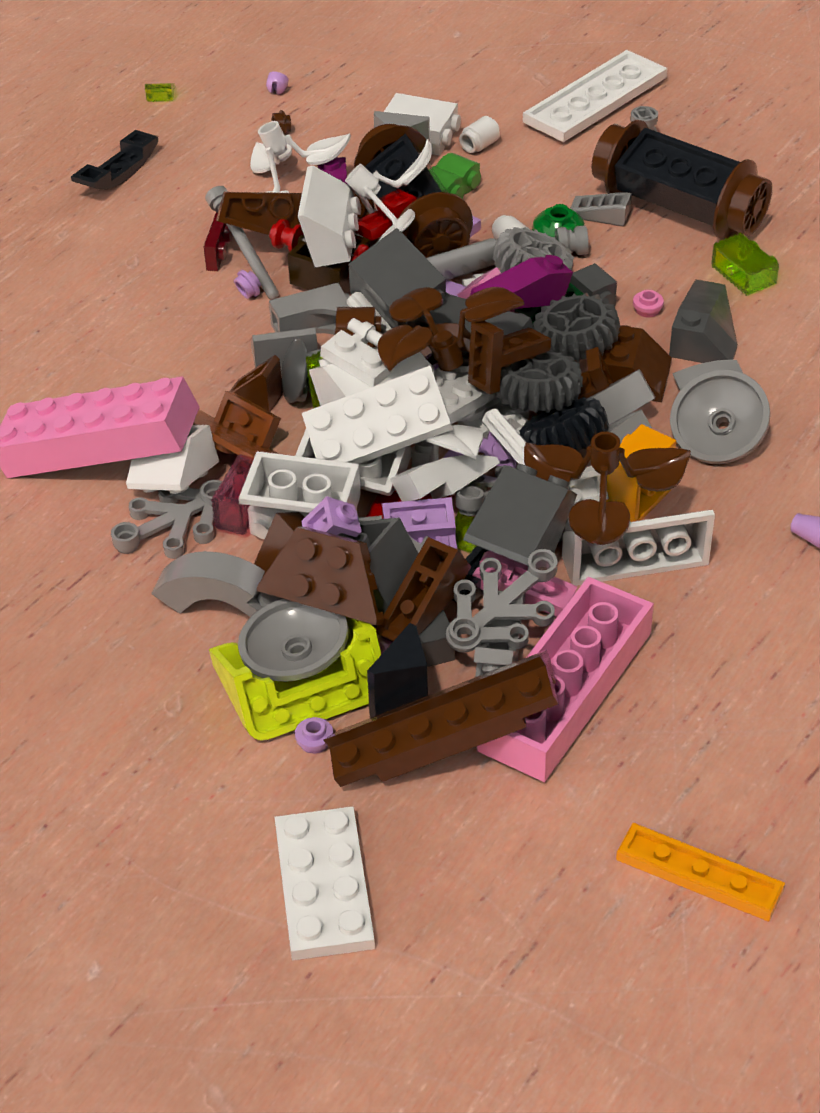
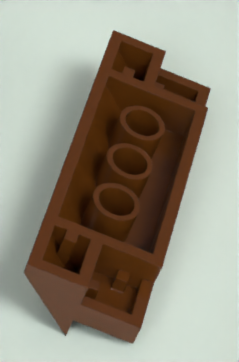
M547 650L335 731L323 740L330 748L334 780L340 787L377 774L380 780L384 782L527 728L525 717L559 705L554 688L556 680Z

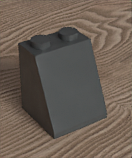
M398 228L394 229L348 264L351 294L361 292L383 319L394 328L405 324L411 325L417 320L409 322L393 320L389 313V307L395 300L412 290L423 287L438 290L442 298L446 294V278Z
M518 463L516 469L504 465L466 531L463 540L528 566V558L533 551L547 549L553 553L555 552L577 494L568 489L570 483L563 479L550 475L548 481L536 477L538 471L526 465ZM540 567L538 570H547V568Z
M400 517L361 521L359 523L362 532L357 537L344 533L338 535L367 543L371 559L370 569L375 576L377 590H373L377 610L378 612H383V615L418 555Z

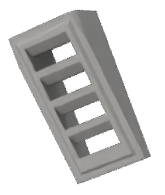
M632 193L575 196L570 209L578 213L583 220L624 226L631 210Z

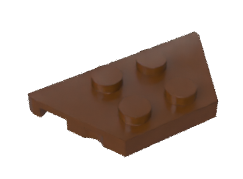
M297 527L257 585L256 591L373 625H380L384 622L383 612H378L373 590H377L375 576L370 569L371 559L367 543L308 527Z

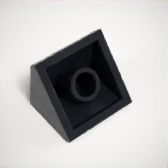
M412 623L407 625L367 670L370 718L428 696L427 662L417 627Z

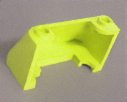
M346 617L349 627V638L344 651L340 653L338 659L320 673L297 681H272L269 677L261 678L253 674L242 662L238 643H225L210 648L209 652L213 667L245 730L254 739L268 740L294 731L297 725L307 718L318 717L328 719L369 704L367 670L381 656L376 629L370 623Z

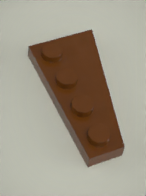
M223 192L216 221L269 235L273 224L277 223L280 219L288 220L291 228H294L297 224H300L298 211L302 193Z

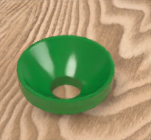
M556 204L553 207L546 208V210L535 217L532 230L536 229L540 233H546L550 237H555V228L566 227L568 230L571 229L573 231L576 226H584V220L578 213L569 209L567 205Z

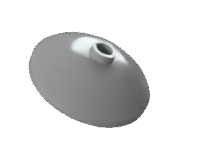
M714 370L695 377L680 390L671 408V430L680 448L691 451L690 457L709 464H726L747 456L762 442L770 424V406L764 390L751 377L734 370ZM722 422L729 423L728 427L725 429L718 428L719 424Z
M280 599L261 608L245 623L239 635L238 650L244 665L253 674L261 678L269 677L272 681L283 682L302 680L320 673L338 659L340 653L344 651L347 645L349 627L345 616L290 600Z

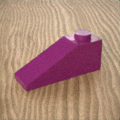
M555 255L529 258L472 288L470 295L489 287H501L508 289L523 299L525 305L518 308L550 306L551 300L558 301L561 300L562 296H565L573 272L563 263L561 258Z

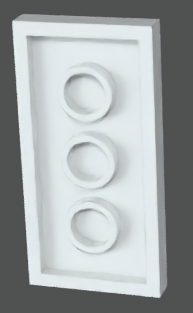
M431 365L302 413L316 459L361 464L453 430Z
M354 807L274 817L292 961L375 949Z

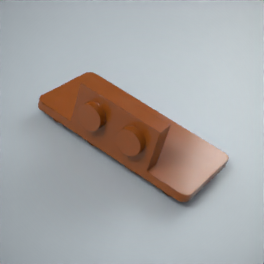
M225 391L215 418L198 410L193 425H209L213 441L215 442V448L227 454L235 453L239 455L238 461L251 467L257 451L278 454L269 449L281 420L280 417L230 391Z

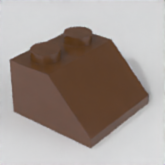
M621 325L618 341L612 344V349L604 350L603 359L613 381L616 382L640 369L655 396V399L652 401L662 402L672 357L644 329Z

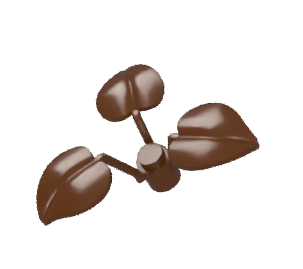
M430 287L412 290L390 305V316L397 322H409L424 315L430 329L419 325L414 328L409 325H400L388 330L378 341V353L381 361L391 371L401 361L417 354L428 346L433 352L440 370L451 371L457 369L464 362L460 348L465 346L463 339L465 320L468 322H480L525 305L523 299L508 289L501 287H489L472 294L465 301L467 308L460 311L458 336L456 337L450 331L439 332L429 312L443 304L441 293Z
M600 432L592 437L591 446L587 447V454L584 459L581 453L568 446L536 445L526 442L524 446V464L537 470L536 477L548 481L549 476L552 475L570 483L571 478L575 480L580 479L591 460V466L600 474L599 501L586 499L575 504L569 513V525L573 532L591 544L605 545L619 540L626 533L630 524V513L624 503L619 501L606 502L607 475L615 471L619 466V461L627 476L630 478L636 477L637 484L641 488L656 492L667 491L676 487L682 480L691 451L677 448H648L635 451L626 458L624 455L625 449L620 448L619 437L611 432Z

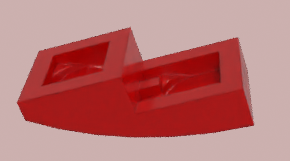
M398 189L379 199L398 219L403 210L417 198ZM377 204V211L358 219L359 230L355 231V233L371 241L381 237L393 225L392 221Z

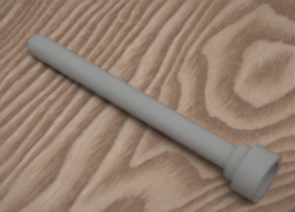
M224 186L213 187L205 196L209 207L217 213L223 192H228ZM226 224L254 274L259 279L269 299H276L279 292L245 232L240 227Z

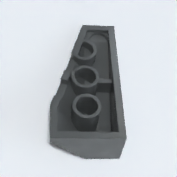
M695 279L675 317L671 331L669 355L672 358L699 363L734 360L738 344L725 284Z

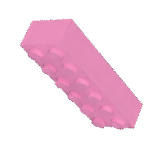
M183 376L170 379L161 378L157 381L141 384L132 383L128 386L111 389L103 388L98 391L82 394L73 393L69 396L53 399L45 398L41 401L16 403L9 407L0 425V468L6 478L182 452L200 407Z
M587 577L527 656L529 657L547 650L556 680L554 688L559 705L525 717L527 728L477 746V751L545 783L651 634L654 603Z

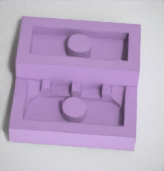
M452 497L382 503L383 519L400 517L407 533L415 541L421 544L424 538L428 536L457 549Z

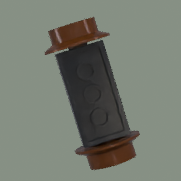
M634 120L626 127L618 124L610 125L599 138L592 157V174L594 178L605 182L607 194L632 193V196L713 226L716 237L720 239H727L734 232L745 236L752 235L761 225L771 202L772 182L767 178L758 176L757 165L753 160L736 161L651 130L642 120Z
M396 124L377 126L370 130L361 140L355 157L354 168L362 164L372 174L377 171L380 175L396 181L418 158L425 147L426 138L418 130L409 126ZM430 161L422 172L406 186L403 184L401 187L395 188L379 181L378 184L381 188L376 194L380 198L400 189L416 196L417 199L403 210L399 218L408 209H412L415 212L414 220L402 233L426 258L469 245L473 226V216L468 204L459 196L446 191L429 164Z

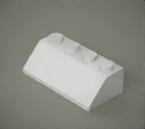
M713 510L633 521L630 522L628 530L619 540L605 545L591 544L577 536L573 531L563 532L562 559L571 584L575 586L582 585L587 577L604 582L709 565L715 513Z

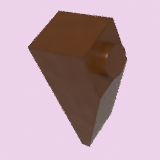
M427 537L383 615V624L377 626V635L393 642L409 623L416 625L419 635L454 598V585L458 581L464 580L471 568V565L458 549Z

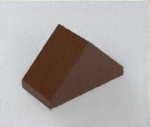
M276 355L272 356L239 378L230 392H234L271 412L283 395L280 359Z

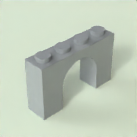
M335 283L269 300L271 326L275 333L316 328V334L326 333L335 335L337 307H349L346 301L350 295L348 293L345 294L340 285ZM321 349L310 351L315 355L314 368L319 367L318 360L323 359L320 357ZM308 372L306 380L308 391L312 398L317 397L310 372Z

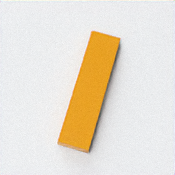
M632 823L617 850V861L768 922L776 909L785 887V882L636 823Z

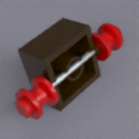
M280 219L277 223L273 224L269 233L274 248L282 249L285 245L288 246L289 253L287 257L290 284L306 290L338 283L345 294L349 293L350 278L348 264L370 248L369 239L355 235L356 248H352L351 260L349 262L315 267L300 224L291 228L288 220Z

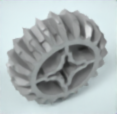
M514 227L502 232L500 237L497 238L492 258L495 261V266L500 268L502 273L529 258L545 257L546 255H555L561 258L563 263L572 271L574 259L571 255V250L566 248L564 243L558 242L556 237H550L546 233H540L536 229L534 231L529 230L526 227L523 229Z

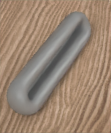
M490 238L426 259L446 280L494 265L495 261L492 258L497 240Z

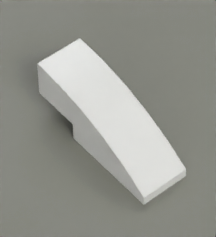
M466 455L442 458L408 469L390 480L401 501L417 500L429 493L433 499L454 494L500 462L497 457L478 455L475 460Z

